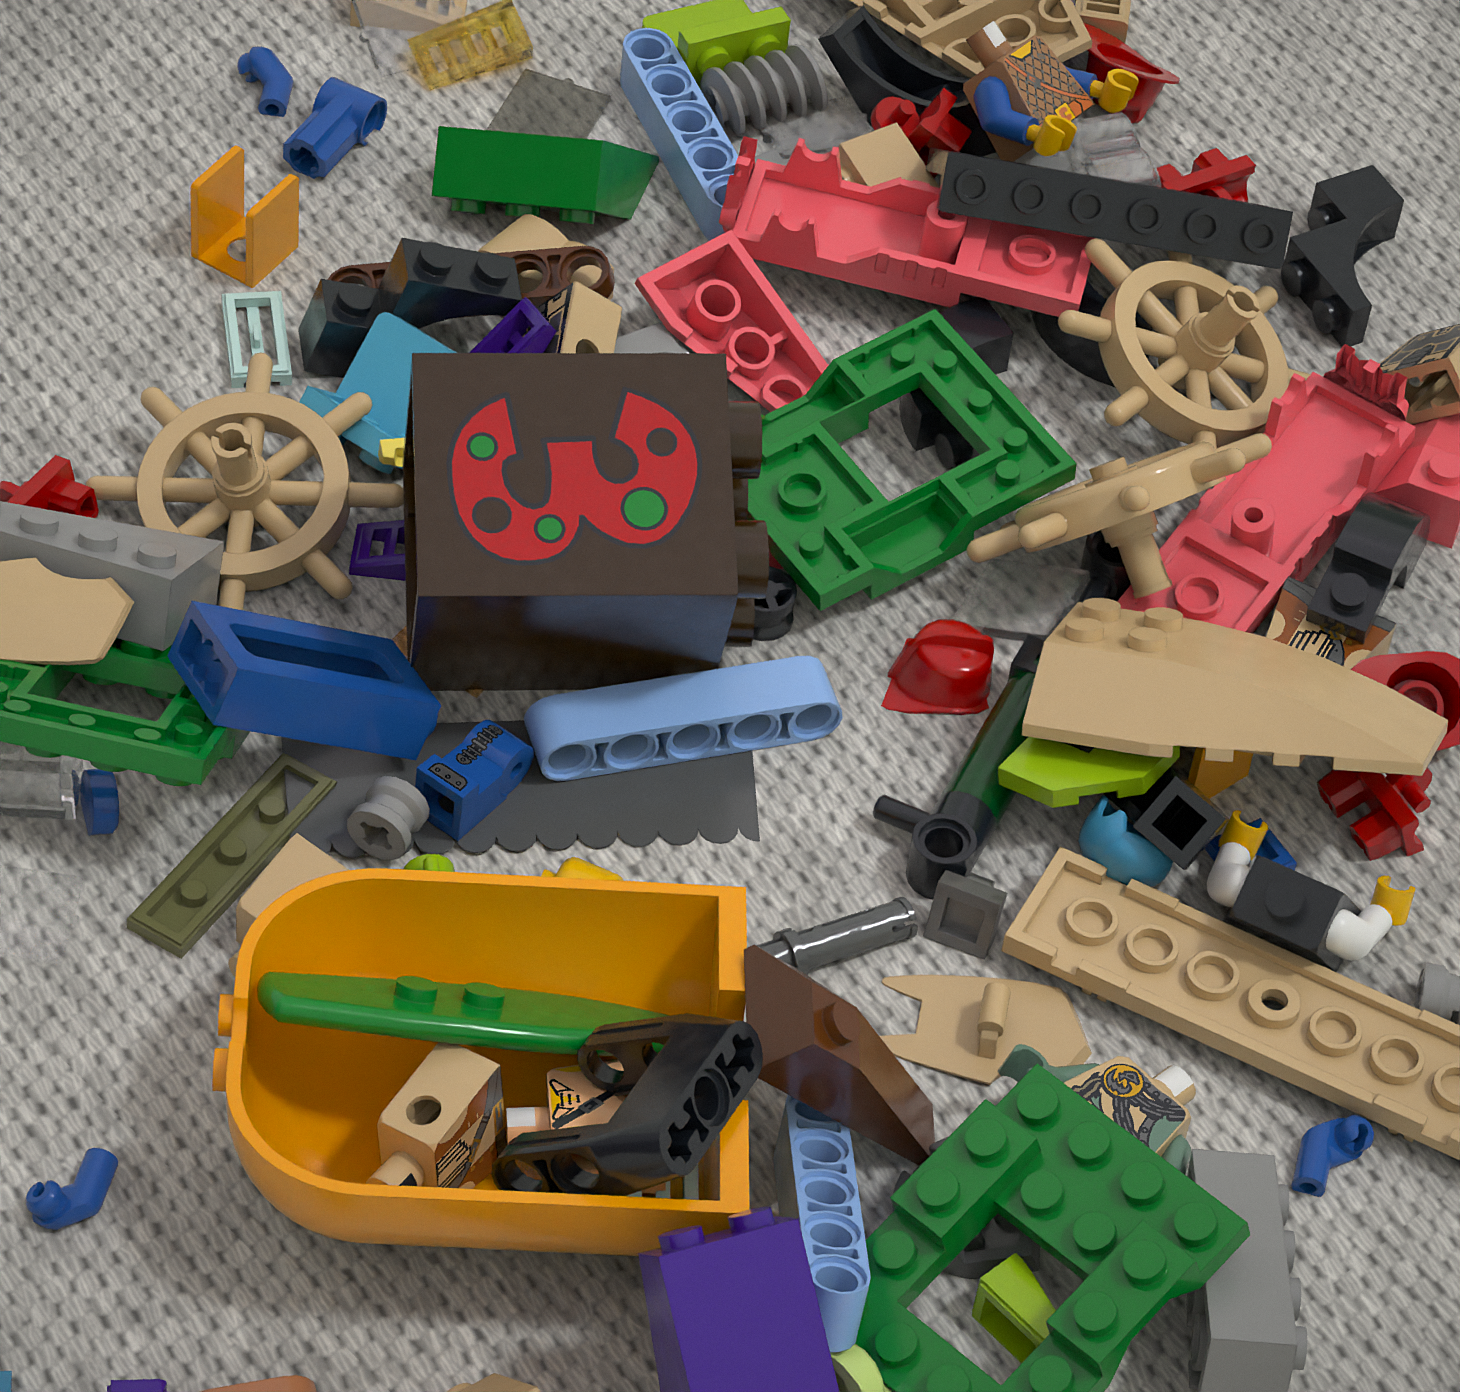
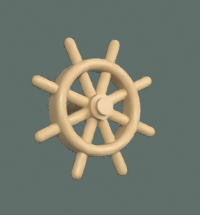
M1095 238L1086 244L1085 254L1087 258L1116 289L1107 299L1100 317L1075 310H1066L1060 314L1058 325L1067 334L1099 343L1105 369L1121 395L1109 404L1104 411V418L1111 426H1121L1138 414L1151 426L1173 439L1186 444L1205 441L1211 443L1216 449L1254 434H1263L1271 402L1275 397L1278 399L1282 397L1289 386L1292 375L1296 373L1304 377L1305 381L1311 375L1288 368L1279 338L1264 315L1278 301V293L1273 287L1263 286L1252 293L1243 286H1234L1214 272L1194 265L1192 254L1169 250L1168 261L1151 262L1140 266L1132 272L1103 240ZM1158 299L1174 301L1176 318ZM1136 311L1155 332L1136 327ZM1234 346L1237 348L1240 355L1232 353V351L1234 350ZM1146 355L1158 358L1159 366L1156 369L1150 364ZM1230 377L1250 382V398ZM1173 388L1185 389L1186 397H1184L1182 394H1180ZM1210 391L1227 410L1212 408Z
M255 353L250 358L245 392L216 396L199 402L183 412L159 388H146L141 393V404L164 428L148 447L140 465L138 477L97 475L89 478L85 485L94 489L96 500L137 501L144 527L206 538L228 521L226 550L222 556L218 590H220L219 606L243 610L245 592L276 587L306 572L333 598L343 600L351 594L352 582L326 555L339 540L346 526L350 508L400 507L403 504V488L395 483L351 482L346 455L338 436L371 411L372 400L368 394L364 392L352 394L324 417H321L304 404L270 393L273 362L266 353ZM265 431L292 439L291 442L266 461L263 459L262 451ZM192 455L213 479L173 477L187 457ZM312 456L317 459L324 474L323 482L282 480ZM166 502L209 503L178 528L172 523L166 508ZM276 505L316 506L307 522L299 529ZM261 525L278 542V544L266 549L250 552L253 527Z
M1258 433L1216 449L1211 443L1201 441L1181 446L1127 465L1123 456L1089 469L1091 479L1023 506L1017 511L1015 520L1005 523L1000 527V530L972 540L968 544L967 555L973 562L982 563L1023 547L1026 553H1030L1101 530L1106 543H1110L1111 548L1118 547L1134 590V598H1141L1161 591L1173 584L1167 575L1152 534L1158 531L1156 525L1159 524L1154 510L1213 487L1226 480L1225 476L1241 471L1245 464L1264 458L1271 451V440L1267 435Z

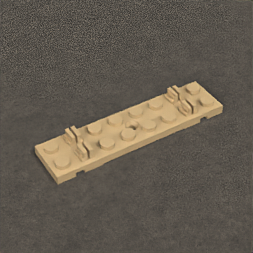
M1060 846L1005 933L1002 952L1081 987L1083 993L1090 996L1094 993L1097 995V999L1105 1003L1107 1000L1114 1002L1387 1127L1388 1132L1396 1136L1398 1133L1404 1135L1403 1139L1409 1142L1416 1140L1460 1160V1025L1424 1009L1421 1011L1189 907L1179 902V899L1137 880L1131 879L1128 885L1106 876L1107 868ZM1262 1001H1277L1285 1006V1008L1272 1010L1267 1008Z

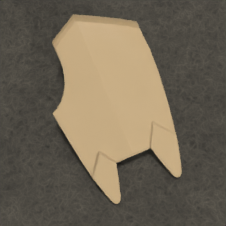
M37 558L0 561V660L43 665L95 664L102 660L109 651L134 601L111 577L106 579L65 577L45 568Z
M902 975L889 976L882 979V984L886 987L922 1002L915 1034L880 1036L894 1056L905 1061L991 1085L996 1079L1001 1077L997 1070L1018 1044L1034 1048L1047 1060L1049 1065L1055 1067L1084 1064L1092 1054L1075 1008L1068 994L1061 988L1034 982L977 976Z

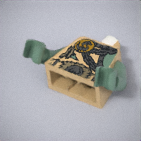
M1018 1044L997 1070L1001 1076H1008L1018 1083L1038 1063L1184 1175L1187 1174L1192 1149L1186 1140L1191 1116L1185 1105L1194 1099L1196 1089L1190 1076L1180 1067L1175 1065L1168 1066L1153 1078L1129 1057L1117 1056L1100 1065L1089 1063L1055 1067L1049 1065L1047 1060L1034 1048Z

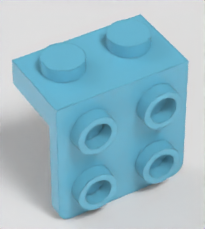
M384 312L376 317L336 393L307 386L299 403L304 404L319 416L324 417L352 394L357 392L368 394L372 400L371 411L339 435L338 438L342 445L348 439L361 447L362 450L358 457L362 461L379 471L391 474L394 467L401 469L402 467L382 464L379 461V442L383 439L405 437L412 353L457 352L403 319Z

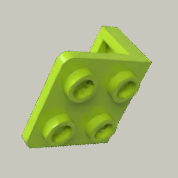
M712 0L648 15L642 21V28L660 30L672 39L700 88L703 73L708 68L717 67L723 71L729 62L736 61L744 65L745 60L751 56H761L764 59L765 55L773 50H780L785 53V50L788 48L791 20L782 6L752 13L744 0Z

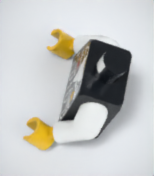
M1235 810L1232 813L1219 840L1220 850L1207 879L1209 896L1215 902L1229 907L1223 922L1334 972L1338 971L1344 959L1357 961L1368 955L1390 930L1392 925L1399 926L1406 923L1415 894V887L1410 886L1408 890H1396L1389 887L1391 877L1381 876L1377 879L1370 905L1361 911L1345 893L1265 857L1256 855L1268 831L1267 823L1262 821L1260 827L1255 828L1240 820L1239 817L1242 811Z

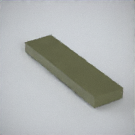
M283 752L127 918V929L182 959L290 840V834L337 785V781ZM286 769L315 785L289 814L284 775Z

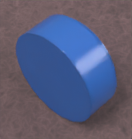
M100 769L83 770L80 782V801L88 835L113 834L119 823V797L113 772Z

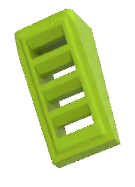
M1014 1253L980 1278L972 1308V1317L1022 1364L1050 1334L1046 1321L1056 1310L1025 1261L1017 1253Z

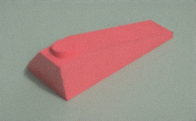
M732 230L638 277L634 283L666 329L695 353L726 354L727 378L770 412L804 396L828 367L827 362Z
M1460 413L1411 424L1416 427L1414 441L1373 492L1428 514L1430 516V528L1427 540L1451 549L1460 531Z

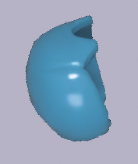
M1102 795L1089 812L1080 829L1078 842L1081 855L1107 868V877L1125 885H1128L1131 879L1150 887L1160 884L1169 874L1174 861L1137 831L1127 821V815L1124 811H1116L1109 804V799Z

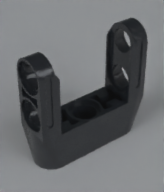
M690 1013L604 1024L596 1027L578 1050L577 1061L580 1070L597 1087L607 1090L615 1096H628L608 1123L527 1132L515 1137L492 1164L491 1175L494 1183L499 1190L627 1196L688 1175L695 1169L758 1079L762 1070L763 1053L757 1032L745 1021ZM652 1043H659L664 1045V1047L657 1054ZM596 1050H604L611 1053L620 1061L624 1071L608 1066L601 1060ZM571 1153L586 1158L596 1167L599 1174H592L583 1170L573 1160ZM515 1160H520L530 1165L538 1172L542 1180L528 1177L519 1169Z

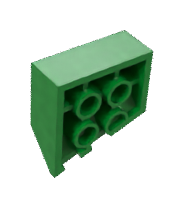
M439 126L431 196L452 200L451 211L485 214L486 204L506 206L505 216L520 218L524 214L540 217V210L560 212L559 221L594 225L595 216L632 219L659 163L660 156L604 140Z

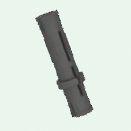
M898 897L891 902L798 932L791 928L777 931L773 935V940L756 946L808 975L811 969L905 938H914L917 935L918 925L913 923L906 926L904 922L916 920V914L905 897Z

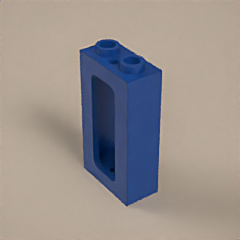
M191 601L167 655L211 723L222 727L417 760L426 738L432 734L436 727L438 713L442 706L415 669L410 666V662L392 639L197 601Z

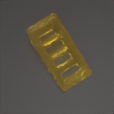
M502 0L407 39L408 46L429 90L533 58V45L512 0ZM499 26L508 45L500 48L491 29ZM480 33L488 53L479 56L470 35ZM459 39L469 61L459 64L449 42ZM435 46H439L449 68L440 73L428 50Z

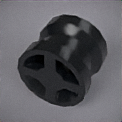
M769 566L765 599H754L755 605H762L763 607L755 606L754 640L773 641L782 638L792 627L797 587L792 577L781 569Z

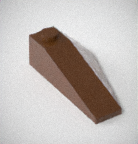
M755 944L745 948L746 1023L750 1024L757 1032L763 1053L762 1070L758 1079L918 1166L930 1157L929 1146L935 1143L933 1104L858 1008L800 970Z

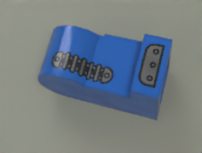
M484 720L477 724L468 733L463 742L446 756L440 758L433 754L417 767L415 788L426 798L430 808L427 821L459 841L506 800L507 795L523 780L532 764L534 749L491 720ZM444 796L455 802L453 814L445 811L439 805L440 799Z

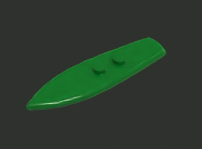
M268 972L260 978L257 986V997L260 1005L269 1015L281 1023L448 1044L552 1054L578 1055V1050L594 1029L604 1024L670 1016L631 1006L582 997L501 988L479 982L467 984L433 982L416 976L386 979ZM652 1043L657 1054L664 1047L662 1044ZM596 1050L598 1056H613L604 1050Z

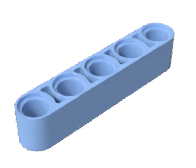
M639 28L631 31L625 36L623 41L620 72L621 88L700 230L707 240L710 241L725 233L722 225L719 224V219L725 201L729 176L734 175L738 154L672 39L666 33L652 28Z
M795 656L555 694L533 703L525 713L524 723L542 774L547 779L554 781H569L813 741L833 732L839 726L843 716L842 709L821 661L812 656Z
M787 1095L773 1156L779 1215L799 1219L830 1352H841L850 1349L856 1343L871 1278L850 1128Z

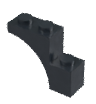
M864 5L847 11L818 38L871 128H873L871 124L872 111L882 99L897 97L903 100H910L915 105L919 116L941 90L945 88L957 97L948 113L972 130V133L959 152L977 156L996 153L993 144L985 130L982 129L980 121L963 91V84L971 78H963L940 72L910 56L880 29Z
M1374 165L1316 183L1307 216L1310 231L1290 237L1284 264L1281 269V279L1286 291L1291 296H1299L1312 311L1317 328L1324 334L1330 333L1341 347L1344 344L1351 347L1363 343L1372 309V304L1358 283L1354 265L1365 253L1375 246L1395 238L1404 199Z
M401 238L378 289L355 283L320 279L298 328L304 371L344 378L376 317L384 312L403 319L417 329L436 322L464 316H506L522 300L515 259L499 256L494 253H482L445 246L436 242Z

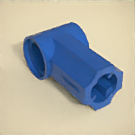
M336 77L329 78L320 88L315 98L312 114L283 143V159L291 165L293 170L313 179L319 176L325 177L356 143L366 146L367 142L363 140L374 129L381 130L387 115V101L378 95Z

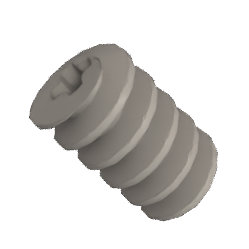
M799 44L789 46L785 53L780 50L770 51L765 55L764 59L761 56H751L745 60L744 65L741 62H729L723 71L717 67L708 68L703 73L700 90L723 130L724 122H728L736 135H741L745 132V116H748L753 126L759 130L766 125V110H769L774 121L780 124L785 122L787 118L786 105L788 104L798 118L805 117L807 114V99H810L811 104L818 112H822L828 107L826 85L820 68L810 51Z

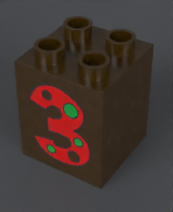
M412 353L402 459L407 660L430 691L587 690L718 669L724 647L752 646L755 618L754 599H765L769 577V543L765 520H747L748 479H758L761 471L762 418L758 401H728L726 354Z

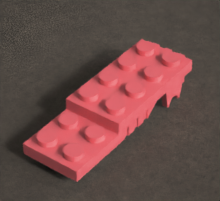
M743 136L734 175H730L727 182L725 201L722 206L719 224L722 225L725 232L729 230L734 232L752 259L949 308L959 304L961 293L1057 317L1066 310L1079 311L1091 266V261L1085 254V247L1088 241L1095 238L942 212L937 208L940 188L914 179L909 181L899 177L873 186L842 180L839 148L833 146L830 152L817 154L807 148L805 139L802 138L798 139L786 166L757 159L755 164L758 140Z
M1346 344L1337 353L1335 369L1326 372L1324 376L1312 372L1305 381L1304 377L1294 373L1280 399L1275 397L1271 402L1263 433L1271 440L1272 448L1270 453L1264 458L1245 464L1241 471L1225 476L1226 480L1215 485L1212 489L1209 488L1200 498L1199 506L1188 513L1159 549L1167 575L1173 585L1137 599L1134 598V590L1132 585H1130L1117 601L1120 603L1121 609L1145 612L1147 609L1156 607L1171 608L1180 611L1183 614V618L1204 621L1253 634L1278 603L1288 576L1301 582L1306 579L1339 537L1361 499L1368 492L1376 490L1414 441L1416 427L1406 422L1409 404L1404 398L1407 377L1398 372L1394 376L1383 373L1380 364L1372 359L1359 361L1355 356V349Z

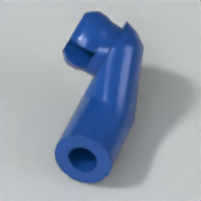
M262 46L252 47L249 53L242 54L238 59L237 67L239 74L249 72L245 79L246 82L253 83L260 80L263 84L258 105L260 114L284 117L293 88V77L271 49Z
M1350 1115L1347 1118H1337L1324 1122L1307 1130L1301 1139L1291 1184L1292 1189L1321 1197L1325 1193L1329 1170L1357 1159L1362 1155L1363 1151L1371 1147L1374 1141V1132L1371 1124L1364 1117Z
M88 1149L72 1184L60 1187L53 1180H48L45 1185L42 1182L34 1184L29 1189L25 1199L26 1207L32 1213L33 1222L46 1229L58 1230L95 1216L101 1210L117 1170L118 1159L116 1156L105 1149Z

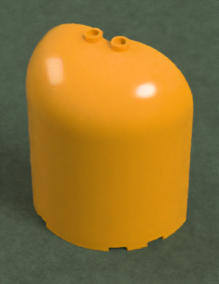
M366 868L328 874L293 888L272 902L253 922L239 950L234 994H220L218 1036L231 1037V1041H229L228 1048H215L212 1090L226 1092L229 1130L242 1166L260 1193L289 1219L315 1233L347 1242L639 1256L638 1253L660 1248L658 1236L672 1230L701 1225L703 1234L708 1235L730 1229L728 1216L749 1210L748 1100H742L698 1163L699 1200L683 1199L682 1177L670 1181V1198H655L653 1193H642V1197L504 1191L498 1189L491 1174L473 1189L366 1184V1181L381 1166L377 1123L381 1113L438 1042L281 1023L269 1015L260 1005L257 997V986L260 978L268 972L386 979L416 976L433 982L456 984L479 982L501 988L582 997L631 1006L670 1016L690 1013L743 1021L746 1005L744 949L747 948L746 887ZM460 1045L501 1065L505 1126L506 1108L547 1106L546 1074L550 1070L558 1067L578 1065V1055ZM599 1056L602 1061L617 1059L615 1056ZM515 1160L519 1169L528 1177L542 1180L538 1172L530 1165L520 1160Z

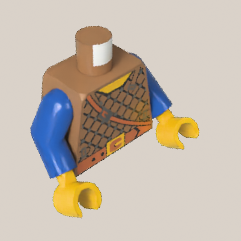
M994 21L966 39L985 69L963 84V91L974 109L982 129L987 133L1001 160L1014 162L1033 148L1042 156H1052L1058 153V151H1067L1077 131V127L1072 121L1095 105L1092 101L1093 97L1099 98V105L1104 110L1117 113L1127 106L1128 100L1133 98L1138 85V78L1133 73L1123 69L1109 71L1103 83L1097 81L1096 74L1068 68L1062 64L1044 40L1037 35L1032 36L1013 49Z

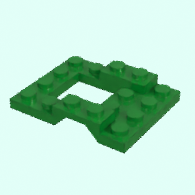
M934 309L833 359L804 396L766 415L761 414V471L758 479H748L747 520H765L769 552L817 609L822 611L860 590H863L872 600L967 550L968 544L974 540V531L1074 480L1077 463L942 315ZM920 388L979 453V456L888 501L841 448L839 443L869 429L870 412Z
M116 638L105 657L95 664L43 665L0 660V742L23 746L27 752L35 756L44 758H55L62 755L90 761L91 765L95 768L107 772L138 771L155 775L158 781L171 786L201 785L219 759H232L251 731L222 727L211 723L167 657L172 645L161 651ZM78 673L82 674L86 681L94 684L114 685L120 682L143 687L148 694L154 697L173 700L157 721L60 701L56 700V698L75 674Z
M1037 1063L996 1106L985 1099L890 1197L894 1211L865 1240L871 1278L855 1344L864 1349L873 1359L883 1378L884 1385L892 1392H1104L1110 1386L1130 1341L1169 1299L1200 1289L1250 1236L1248 1222ZM997 1214H1000L1084 1280L1047 1319L1046 1324L1050 1334L1002 1385L997 1383L906 1309Z

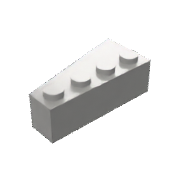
M0 501V561L37 558L45 568L65 577L76 579L113 578L134 601L116 638L164 651L173 644L191 601L216 605L224 541Z
M1192 1149L1187 1177L1247 1221L1250 1236L1200 1289L1187 1293V1327H1193L1191 1360L1188 1362L1189 1388L1198 1389L1197 1392H1288L1292 1371L1303 1370L1307 1357V1329L1295 1324V1321L1298 1320L1301 1306V1281L1299 1278H1291L1289 1276L1294 1265L1295 1234L1294 1231L1284 1230L1283 1227L1288 1219L1289 1187L1285 1184H1278L1275 1155Z

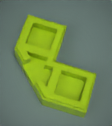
M1028 737L998 767L999 785L1052 808L1079 804L1080 796L1115 791L1117 798L1142 795L1180 757V746H1173L1172 758L1101 748H1094L1090 753H1086L1063 742Z

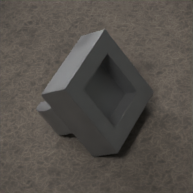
M946 870L938 881L923 937L985 959L994 942L1008 893L994 888L995 881L970 872L967 877Z

